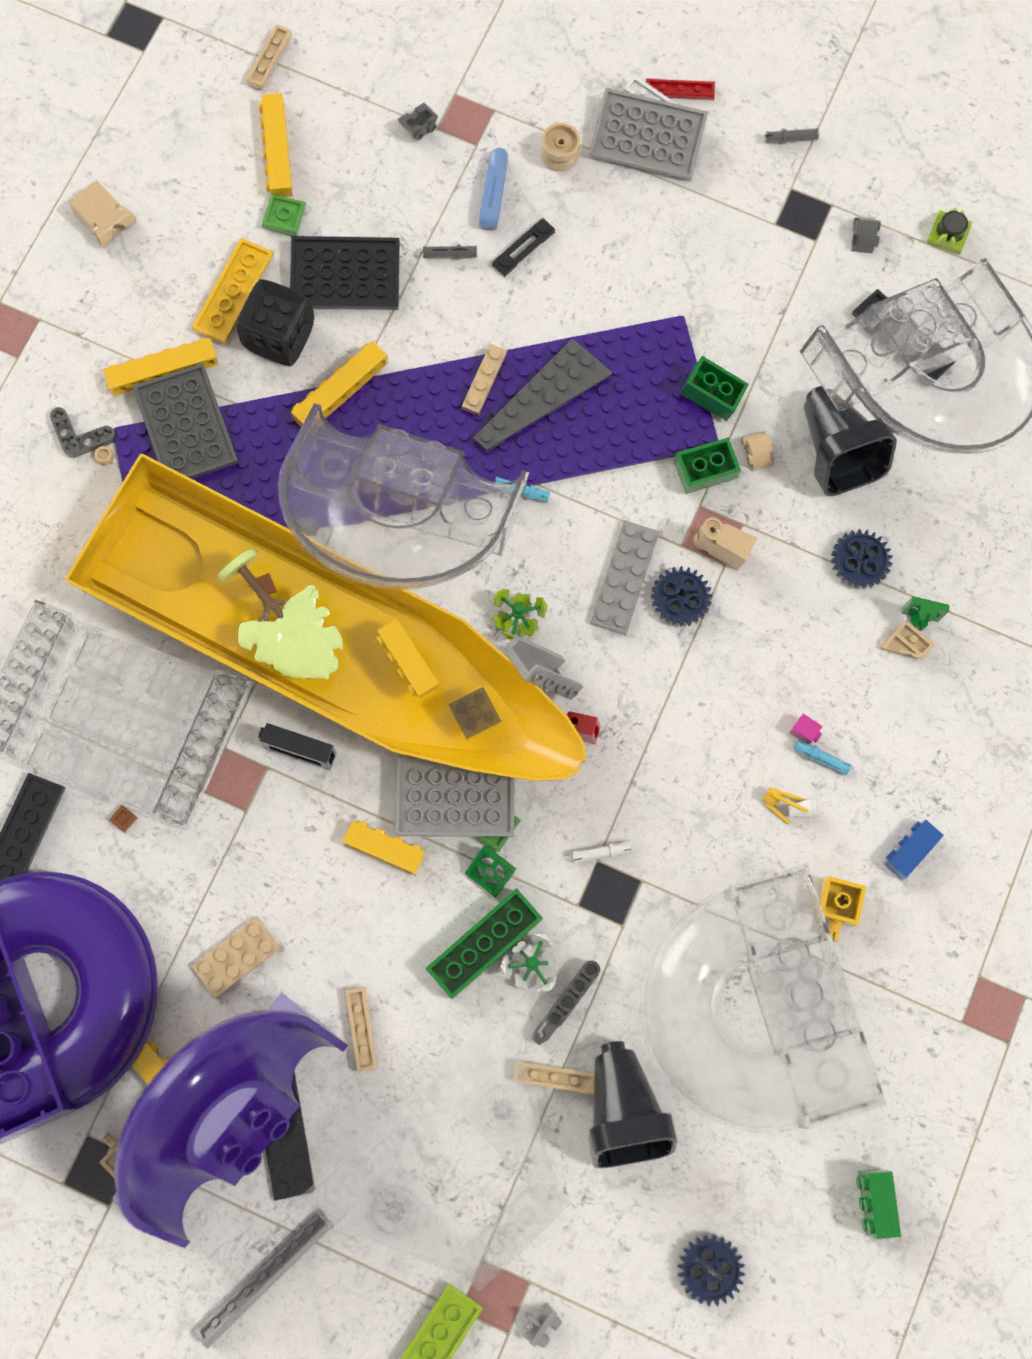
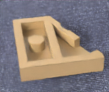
M905 620L881 648L922 659L935 644Z

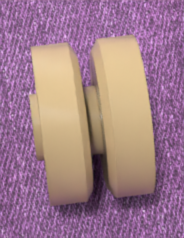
M567 123L550 125L542 135L541 158L544 164L556 171L570 169L576 164L580 149V135L578 131Z

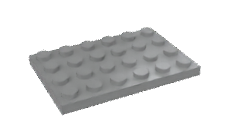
M606 88L589 157L691 181L708 111Z
M397 757L395 836L514 837L515 778L469 771L415 757Z

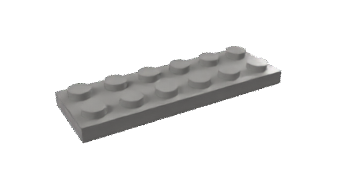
M624 520L590 624L623 635L627 634L660 531Z

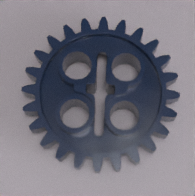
M858 529L856 534L851 530L849 535L845 533L842 536L843 539H838V544L834 545L833 548L835 550L831 553L834 556L831 563H836L832 568L839 571L836 576H843L841 582L847 579L848 586L855 583V589H857L861 584L862 588L865 589L867 584L872 588L874 583L879 585L881 580L887 577L885 574H889L891 571L889 567L893 563L889 562V560L893 556L887 555L891 548L885 549L887 542H880L882 536L875 538L876 532L869 535V531L866 530L862 534L861 529ZM850 546H855L858 551H853ZM869 549L874 550L876 555L870 554ZM862 552H863L862 560H863L864 562L861 564V567H860V563H861L860 555H861ZM847 563H852L855 569L849 568ZM866 567L872 568L873 573L868 572Z
M680 566L679 571L673 567L671 573L665 570V576L659 575V580L654 582L657 587H652L651 591L654 593L651 594L650 598L655 599L651 605L657 606L654 611L655 613L661 612L660 619L666 617V623L672 620L673 626L679 622L680 626L683 627L684 622L690 626L691 620L697 624L699 621L698 617L704 618V613L709 611L707 607L712 604L709 599L713 595L708 594L711 591V587H705L708 580L702 582L703 574L696 576L697 570L690 573V567L683 571V567ZM683 583H690L692 585V588H685ZM665 588H673L674 593H668ZM689 600H695L698 605L691 606ZM675 604L679 606L680 610L674 611L670 605Z
M704 1234L703 1241L699 1237H696V1244L689 1241L688 1243L691 1248L683 1247L686 1255H679L683 1263L677 1264V1267L682 1269L677 1275L684 1277L680 1285H687L684 1290L687 1294L692 1291L690 1298L694 1300L698 1296L699 1304H702L705 1299L707 1306L711 1305V1301H714L715 1305L719 1306L720 1299L726 1304L727 1296L734 1299L733 1290L740 1292L736 1286L737 1284H744L739 1277L746 1275L740 1271V1268L745 1267V1264L738 1262L743 1256L741 1254L735 1255L738 1248L733 1247L730 1249L732 1242L727 1241L724 1244V1237L722 1236L717 1241L715 1234H712L711 1240ZM707 1249H712L714 1252L710 1260L704 1259V1252ZM696 1258H700L710 1267H713L727 1281L723 1282L714 1274L709 1273L705 1267L696 1261ZM724 1262L730 1263V1270L727 1273L721 1272V1265ZM694 1267H701V1275L697 1278L692 1277V1269ZM712 1280H717L719 1283L715 1291L709 1290V1283Z

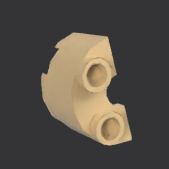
M765 431L741 438L743 449H747L749 453L746 455L747 463L751 465L753 471L774 466L775 461L771 456V452L774 451L769 435L765 436Z

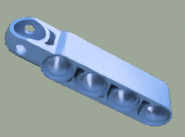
M501 147L495 148L490 155L479 227L497 229L508 164V153Z

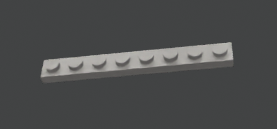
M320 1209L195 1331L202 1346L208 1349L334 1226L324 1210Z

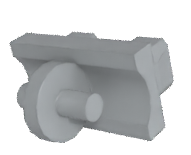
M545 1304L541 1311L537 1309L533 1315L529 1312L526 1313L525 1317L529 1321L525 1326L528 1330L524 1337L534 1347L539 1345L545 1348L550 1340L545 1331L549 1326L557 1330L562 1321L552 1307Z

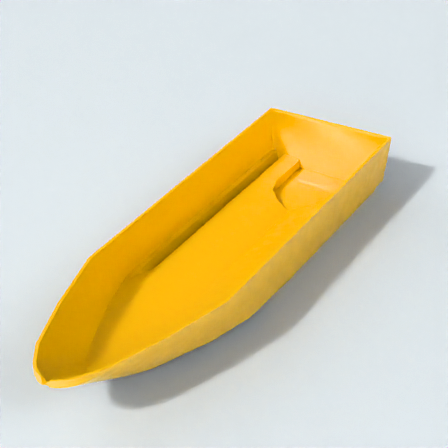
M144 454L138 456L65 577L66 582L85 594L391 752L469 771L529 781L568 779L580 772L582 769L579 766L581 763L586 762L585 745L568 716L537 685L525 681L513 662L464 619ZM255 548L258 552V557L247 568L256 578L267 573L270 574L277 592L270 595L273 599H281L288 602L291 597L303 591L306 586H315L319 596L316 599V609L325 607L330 610L329 616L323 618L322 626L324 628L332 625L335 626L343 639V649H333L334 656L338 658L339 662L338 669L329 674V679H301L284 676L281 672L274 669L273 664L268 665L265 662L255 660L256 644L252 645L251 650L242 648L239 645V626L243 622L257 621L264 612V606L261 599L258 598L257 594L240 573L231 580L222 583L217 578L221 570L245 551ZM270 609L269 621L274 622L277 620V615ZM395 619H398L439 683V688L421 699H418L417 695L412 696L407 687L410 684L406 679H401L397 672L399 667L396 663H391L387 656V653H389L385 646L382 648L376 639L378 637L377 630Z

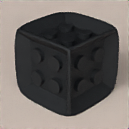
M259 279L252 288L238 317L236 328L242 346L250 352L273 362L293 366L311 334L315 319L313 306L310 299L300 292L269 280Z

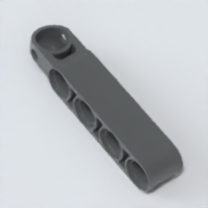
M587 961L580 968L535 1029L532 1037L536 1044L541 1045L549 1040L555 1030L565 1022L598 977L600 966L596 961ZM587 965H593L596 968L595 975L590 976L586 973L585 968ZM575 981H581L584 984L583 991H575L573 987ZM569 997L572 1000V1006L564 1008L561 1004L562 998ZM552 1013L560 1016V1022L557 1025H553L549 1021V1016ZM540 1033H544L545 1038H541Z

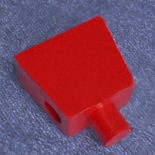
M568 711L567 716L572 724L576 725L574 727L582 740L596 745L601 728L598 717Z

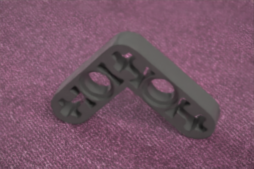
M56 407L50 412V418L62 449L69 458L79 457L96 450L100 446L110 445L115 441L116 434L110 426H102L76 436L65 409ZM58 414L62 415L61 418L64 423H60V421L57 418ZM63 429H70L71 432L68 436L64 437L61 436V431ZM106 432L109 433V438L105 437ZM93 438L94 443L91 446H86L85 440ZM70 441L74 446L73 452L70 451V446L68 444V442Z

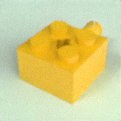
M830 876L823 878L815 917L830 922L826 940L838 942L841 925L851 927L859 925L867 886ZM841 898V902H844V904L841 906L839 905L840 903L837 902V899Z

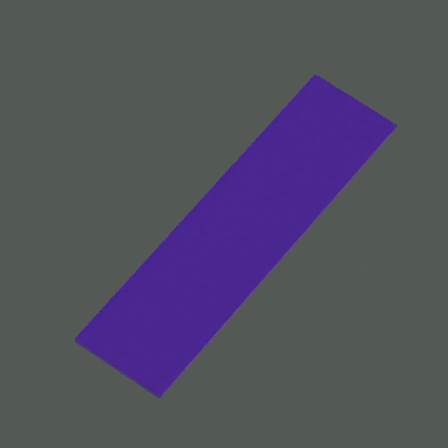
M680 315L508 349L479 416L463 410L462 404L485 354L373 376L309 434L293 420L291 411L297 403L303 402L311 391H315L319 387L220 406L219 408L239 463L193 478V480L290 530H293V527L289 528V522L309 517L311 520L315 519L317 530L505 492L504 490L493 488L496 477L527 486L539 485L675 457L677 452L718 441L711 412L680 394L697 363L685 317ZM572 338L612 372V376L609 379L606 378L601 381L599 385L588 389L581 396L568 401L566 405L548 416L540 418L533 425L527 426L520 433L512 435L505 442L488 452L473 441L477 433ZM145 422L119 426L113 429L116 434L115 445L122 483L140 454L158 461Z

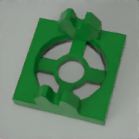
M912 596L902 607L901 613L910 615V623L915 628L920 624V631H923L927 627L928 622H939L949 612L950 605Z
M485 844L465 874L496 898L515 874L516 868ZM491 858L493 862L486 865L481 860ZM498 865L503 868L504 878L497 874L496 868ZM478 867L482 870L483 877L480 875ZM485 868L492 869L494 872V876H488L485 872ZM494 879V880H495L496 882H498V883H497V884H494V883H489V882H487V881Z

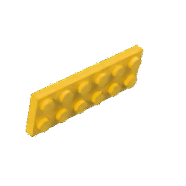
M240 238L192 326L193 331L226 345L238 322V317L246 299L256 282L262 278L274 256L273 251Z

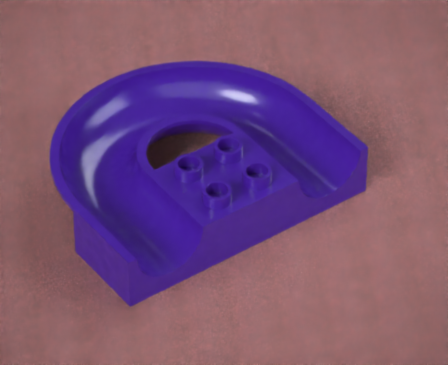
M33 872L0 880V1144L70 1114L92 1103L108 1092L132 1067L141 1053L153 1025L158 999V973L153 950L143 927L129 908L114 894L87 879L58 872ZM33 953L53 955L62 960L74 976L76 984L74 1006L66 1020L52 1031H50L23 956Z
M283 993L277 997L267 1010L251 1011L229 1018L211 1027L189 1042L151 1080L137 1100L122 1130L115 1156L114 1177L116 1194L112 1200L117 1204L124 1218L134 1228L143 1233L186 1248L190 1240L187 1238L183 1228V1212L191 1194L208 1181L219 1179L236 1186L244 1175L253 1173L262 1161V1152L271 1141L280 1139L287 1132L290 1125L289 1119L300 1106L292 1090L293 1073L299 1061L308 1052L318 1047L330 1046L344 1052L348 1045L315 1016Z

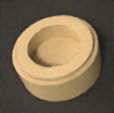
M100 446L95 450L94 458L98 464L106 466L114 460V453L108 446Z

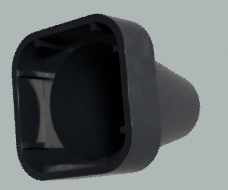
M818 386L807 394L804 412L817 455L814 477L824 494L827 496H837L883 478L892 467L897 439L886 421L883 419L868 421L833 388Z
M623 1041L603 1044L601 1046L602 1054L595 1058L593 1127L589 1130V1146L593 1167L600 1169L656 1160L673 1154L677 1145V1136L672 1115L662 1112L635 1051L626 1049Z

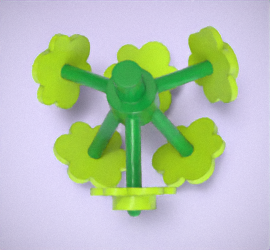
M501 589L494 596L493 605L501 607L505 603L512 608V613L504 614L503 611H499L498 614L493 616L496 627L504 631L501 634L506 635V639L511 641L517 635L515 633L518 620L522 619L524 623L518 626L521 634L518 636L522 638L525 635L528 637L533 636L535 631L539 629L538 621L535 618L531 620L526 619L524 615L528 611L536 610L538 616L545 618L547 603L544 601V598L537 597L534 606L531 607V598L528 594L522 595L517 593L516 597H512L509 602L508 595L510 590ZM513 626L512 632H511V633L507 632V631H509L510 627Z

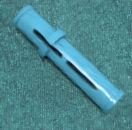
M498 477L495 479L494 489L522 495L529 500L533 498L548 503L550 491L535 488L534 485L527 486Z
M798 739L794 746V751L809 757V760L818 761L845 776L850 771L851 764L820 750L816 745L812 746Z

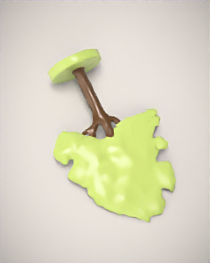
M255 548L245 551L221 570L217 578L222 583L231 580L240 573L261 599L264 606V612L257 621L243 622L239 626V645L242 648L251 650L252 645L256 644L255 660L265 662L268 665L273 664L274 669L281 672L284 676L301 679H329V674L338 669L339 662L338 658L334 656L333 649L339 648L342 650L343 639L335 626L332 625L327 628L322 626L323 618L329 616L330 610L325 607L316 609V599L319 596L315 586H306L303 591L291 597L288 602L281 599H273L247 568L258 557V552ZM270 609L277 615V620L274 622L269 621Z

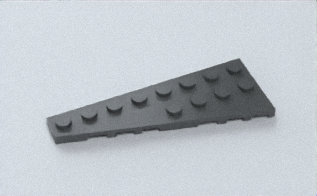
M572 338L477 433L473 441L488 452L505 442L507 438L520 433L527 426L533 425L540 418L548 416L566 405L568 401L581 396L588 389L599 385L601 381L606 378L609 379L612 376V372Z

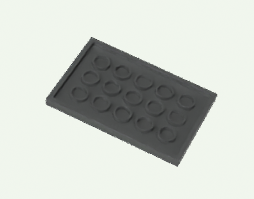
M204 363L132 386L158 462L191 479L239 463Z

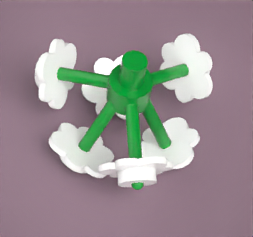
M535 934V936H531L532 943L537 945L534 955L532 956L530 951L532 948L530 944L519 941L517 946H513L511 949L513 952L511 958L513 961H519L520 963L511 964L508 955H504V959L501 962V971L507 979H510L513 968L526 967L527 970L521 969L519 973L514 975L515 986L526 991L536 985L534 974L531 973V971H535L542 981L536 991L538 993L541 991L548 992L554 987L556 977L545 979L542 973L545 972L546 975H550L552 971L557 970L556 956L545 951L541 957H538L541 947L552 948L553 944L546 935Z

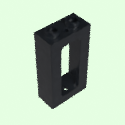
M266 723L265 728H261L258 735L264 749L329 771L337 753L332 744Z

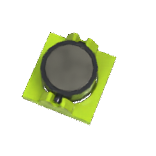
M953 208L949 212L939 210L927 242L961 254L973 222L967 220L963 210L961 212H958L957 208Z

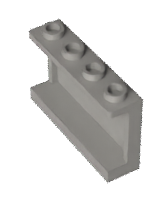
M518 635L503 648L525 681L570 700L577 696L583 688L581 683L563 676L558 670L565 662L563 656Z

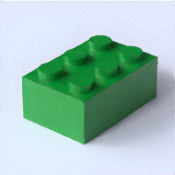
M701 356L692 369L680 394L727 421L735 412L749 384L706 357Z
M729 437L677 452L673 461L685 494L738 479L741 472Z
M885 1169L858 1171L859 1176H856V1184L858 1189L861 1190L859 1206L864 1213V1219H862L863 1231L866 1232L867 1236L874 1239L901 1237L893 1171Z

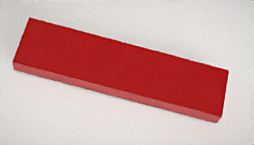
M646 78L645 81L667 98L715 99V82L650 78Z

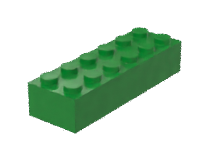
M516 888L425 969L453 1000L543 920V917Z

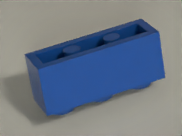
M927 819L922 822L917 821L910 829L913 832L909 836L905 835L898 842L899 848L896 851L894 849L891 850L885 857L888 860L884 865L901 880L906 879L944 836Z

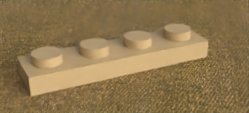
M275 24L246 79L247 84L262 90L264 89L292 36V30Z
M492 344L489 345L462 404L463 410L479 416L507 355V350Z
M361 987L345 990L357 1072L378 1069L366 989Z
M520 1061L515 1062L512 1082L587 1094L594 1093V1073Z

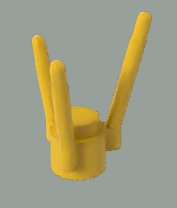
M770 787L763 799L766 802L765 807L771 809L786 824H790V821L773 806H778L780 801L805 813L808 812V809L783 798V796L801 802L806 799Z

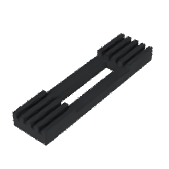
M544 218L540 219L492 262V266L498 269L501 275L507 276L534 249L555 233V228ZM532 235L536 236L537 239L514 259L510 256Z

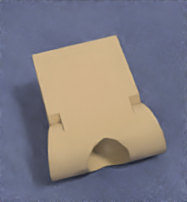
M97 180L69 201L74 215L96 236L102 248L112 241L118 233L124 231L137 221L134 214L125 207L120 206Z
M710 517L705 520L701 528L694 535L693 543L697 549L707 551L712 557L738 571L747 561L757 537L727 523L723 524L715 517Z

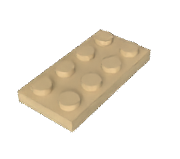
M255 917L191 967L216 999L281 948L260 919Z

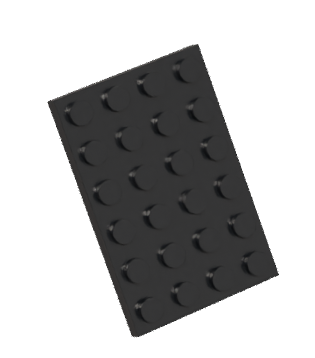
M291 236L290 288L309 298L313 308L399 310V237Z

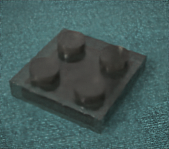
M484 687L448 704L466 740L501 723V719Z

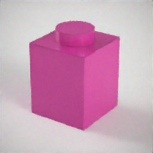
M803 713L789 733L810 745L813 741L815 743L822 735L820 730L823 726Z

